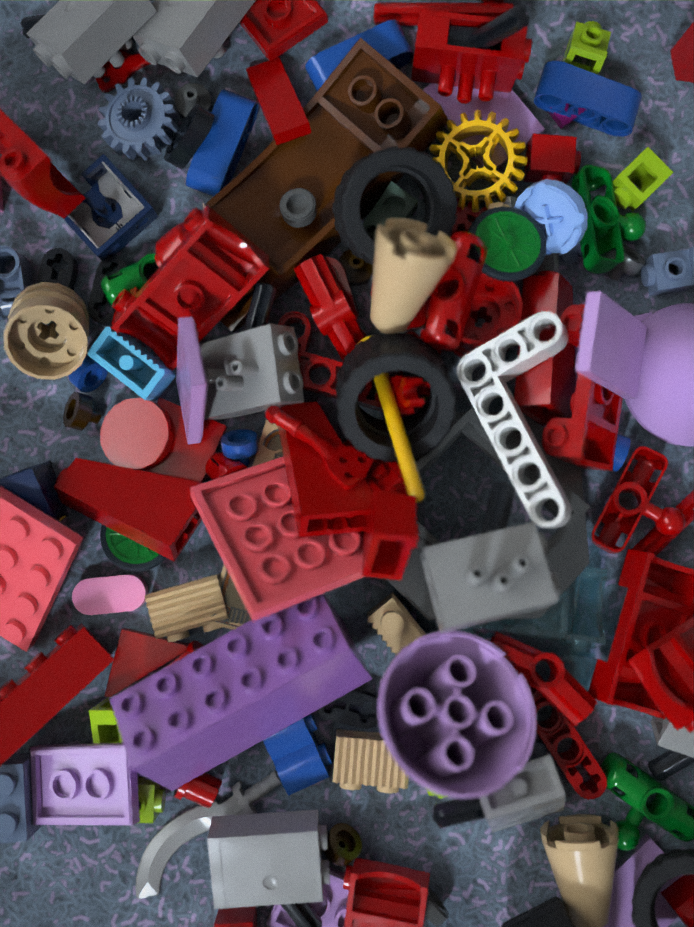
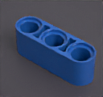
M395 19L388 20L311 57L307 61L305 69L316 91L320 89L360 37L397 69L407 65L413 59L414 53L399 22Z
M550 61L544 65L534 97L535 105L544 111L552 114L555 112L570 118L572 114L576 115L577 117L573 119L574 122L618 137L628 136L632 133L642 100L641 93L632 87L562 61ZM566 103L570 104L567 111H565ZM578 108L587 109L583 113L578 115Z
M226 89L221 90L211 112L214 114L212 127L205 140L195 152L186 177L187 187L214 197L231 182L257 118L259 109L257 101Z

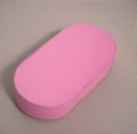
M135 574L92 577L80 581L75 586L72 592V602L75 608L85 615L129 612L141 607L145 603L148 587L146 582Z

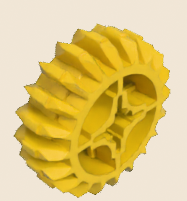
M477 109L474 113L475 120L468 121L465 112L460 114L461 124L459 126H456L454 121L448 120L446 124L450 133L446 134L443 131L436 133V137L442 145L431 144L429 147L430 152L438 156L432 159L445 168L448 177L447 162L451 151L463 163L459 172V178L455 183L453 182L455 196L460 198L458 207L463 210L467 203L472 201L473 212H479V203L486 202V208L488 209L489 205L493 203L492 199L495 197L498 201L504 203L506 201L504 190L516 194L518 187L511 179L516 181L524 180L525 173L517 168L527 165V157L517 155L525 150V142H514L519 136V130L515 128L506 132L509 126L507 118L502 119L496 125L495 112L491 111L485 121L482 120L481 110ZM475 135L488 136V138L484 137L476 145H469L462 141L467 137ZM498 142L502 145L508 157V164L504 174L498 171L497 166L490 160ZM475 156L477 160V156H482L484 166L480 169L478 166L476 169H471L470 159ZM478 179H485L490 183H495L483 190L465 189L466 186L470 187Z

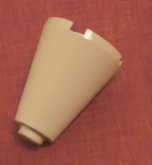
M389 218L386 220L385 226H382L380 223L376 231L370 319L376 328L385 334L403 332L408 328L453 262L457 251L455 243L440 230L437 237L427 233L428 225L420 221L407 218Z
M589 814L558 817L559 824L551 827L549 820L546 821L540 828L541 840L565 909L574 926H605L609 921L619 839L617 825L611 820L610 826L602 824L601 816Z

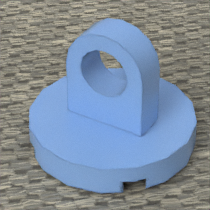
M544 179L531 184L516 200L514 208L528 213L541 226L546 238L545 255H551L552 253L565 254L582 240L587 229V211L582 197L572 187L557 180Z

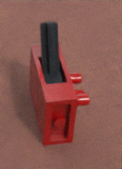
M517 5L497 18L420 9L411 81L439 84L438 93L444 97L450 96L453 93V86H458L457 100L462 104L471 102L473 89H479L478 98L485 102L493 99L494 91L511 93L515 80L522 79L525 63L529 62L532 48V38H526L530 17L526 14L525 7Z

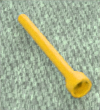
M370 336L363 338L358 343H360L361 341L364 342L365 340L369 339ZM385 372L375 376L373 379L408 495L416 496V503L423 501L425 492L388 373Z

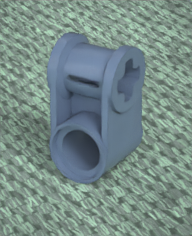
M0 246V320H6L16 296L26 287L33 285L30 262L25 256L9 246ZM14 258V269L10 273L5 274V263L9 259Z

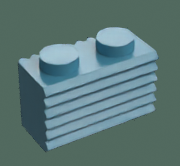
M111 326L104 328L87 352L89 357L145 401H157L176 377V370L172 371L167 368L163 361L159 360V357L153 356V352H149L147 348L142 347V344L137 343L136 339L131 338L128 334L114 331L111 329Z

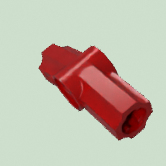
M320 254L300 263L294 268V271L311 303L309 308L317 327L324 336H329L343 360L355 348L358 342L367 336L357 320V312L344 289L340 288L324 254Z
M494 632L490 642L506 653L504 657L513 666L518 675L522 673L527 684L536 688L572 726H576L592 713L598 702L564 668V664L558 656L553 653H544L502 633ZM540 660L545 661L551 671L548 680L545 682L541 681L535 672L536 664Z

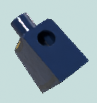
M51 460L0 478V486L56 521L61 522L68 517L66 506L61 503L54 489L57 478Z

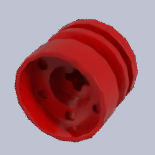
M481 272L460 344L456 350L452 351L456 356L463 358L466 354L520 324L523 301L518 287L512 281L496 280ZM459 284L452 285L447 290L446 297L455 294ZM479 318L485 319L482 328L475 326ZM448 319L444 334L455 338L458 332V324Z

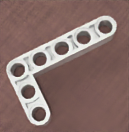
M540 312L466 354L458 364L457 374L530 518L541 527L559 528L565 525L571 517L572 509L570 502L506 383L556 355L568 343V331L561 320L551 312ZM547 326L557 327L556 334L550 341H539V334L543 328ZM515 345L520 346L521 354L515 361L506 362L505 353L507 350ZM479 365H485V376L480 381L473 382V370ZM502 397L504 400L502 411L497 415H490L488 410L489 404L493 399ZM516 430L520 431L522 435L520 446L509 450L506 446L508 434ZM536 464L540 468V478L535 484L527 485L523 478L524 471L528 466ZM554 499L559 504V514L554 520L547 521L542 516L541 509L547 500Z

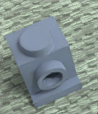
M694 247L652 254L645 260V264L641 268V281L644 287H648L649 297L694 289ZM669 265H673L674 275L670 273Z

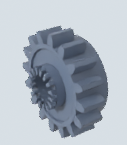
M143 77L140 85L133 78H129L127 88H123L119 83L116 84L117 94L115 96L106 94L104 97L109 102L108 107H99L98 110L104 116V119L97 122L104 132L101 135L102 138L119 156L125 154L131 161H134L136 156L142 157L145 161L151 155H160L162 153L161 150L167 144L171 145L173 132L178 131L174 119L179 117V113L173 106L175 104L174 100L160 83L156 82L152 85L146 77Z

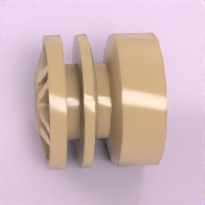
M41 282L26 287L16 296L10 308L4 330V349L10 362L22 373L37 379L55 380L70 375L81 366L88 349L90 314L85 302L74 290L59 283Z

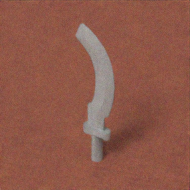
M273 771L270 775L263 778L262 781L257 782L252 788L250 787L245 791L241 787L242 781H239L232 786L234 795L221 804L214 801L209 809L201 805L196 806L166 824L152 838L142 855L136 876V897L143 899L159 895L163 871L170 858L186 842L209 831L212 816L257 814L253 803L282 784L277 771Z

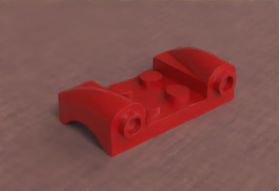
M0 109V154L2 155L0 158V173L21 197L38 208L65 219L86 198L51 163V159Z
M209 206L204 207L201 211L196 207L188 214L182 224V227L186 229L182 243L140 290L137 287L130 291L123 289L112 303V308L115 309L111 329L118 333L131 335L145 343L160 357L165 366L172 371L177 366L178 318L192 317L195 319L200 342L269 270V255Z
M585 304L567 307L560 317L561 322L568 331V342L579 348ZM577 372L576 390L570 400L572 417L553 418L546 424L542 434L543 450L550 456L583 469L612 471L623 398Z
M628 549L618 583L619 586L628 589L608 661L597 659L588 692L594 699L606 704L626 707L665 719L666 717L651 699L628 660L693 617L694 569L668 562L648 552Z
M694 617L628 660L647 693L663 715L677 731L685 727L689 733L694 731Z
M356 858L353 866H346L343 889L349 890L344 927H423L430 873L390 863Z

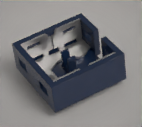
M104 154L81 173L92 188L83 195L86 199L64 219L102 262L108 257H114L158 218L153 207ZM113 205L117 208L114 212L111 208ZM100 216L105 219L102 223L98 220Z

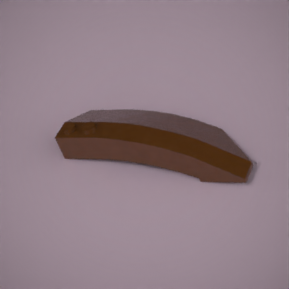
M361 37L316 94L304 106L303 110L309 121L312 133L280 145H276L273 140L228 185L206 204L202 202V208L206 206L212 208L269 255V270L258 281L270 283L276 287L277 291L274 300L299 281L294 271L295 267L320 254H324L326 257L341 242L339 232L336 231L334 225L335 218L332 208L335 201L336 187L339 186L342 180L341 177L346 170H349L359 159L389 147H411L423 153L436 137V133L441 131L448 121L439 103ZM385 172L376 176L367 184L360 200L361 221L371 212L390 182L392 181L396 184L404 173ZM295 188H303L310 191L315 198L318 208L314 221L300 228L288 225L284 221L279 207L283 195ZM256 283L220 320L231 332H236L245 324Z

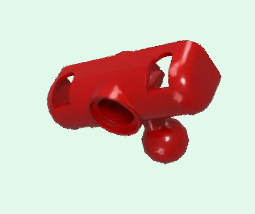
M463 231L455 232L449 237L455 243L457 251L453 262L430 294L431 297L425 314L427 323L425 329L420 331V336L424 343L432 348L445 351H454L460 344L488 251L481 238L475 234ZM471 244H475L481 249L478 263L467 258ZM459 284L456 293L446 297L447 290L452 285ZM448 319L458 324V332L455 338L444 334Z
M640 446L633 452L591 532L590 537L594 545L612 554L620 553L626 547L642 515L655 521L657 530L663 535L675 536L684 529L686 520L684 514L679 509L674 507L662 509L649 502L667 469L668 460L666 456L645 446ZM633 459L638 462L631 473L628 468ZM654 470L661 471L656 482H649ZM622 493L634 495L638 503L637 508L632 510L623 508L618 500L619 495ZM601 521L605 525L599 536H597L595 531ZM621 533L628 535L622 547L615 546Z

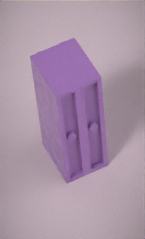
M323 593L256 621H248L111 697L110 702L131 769L173 791L372 680V677L341 616Z

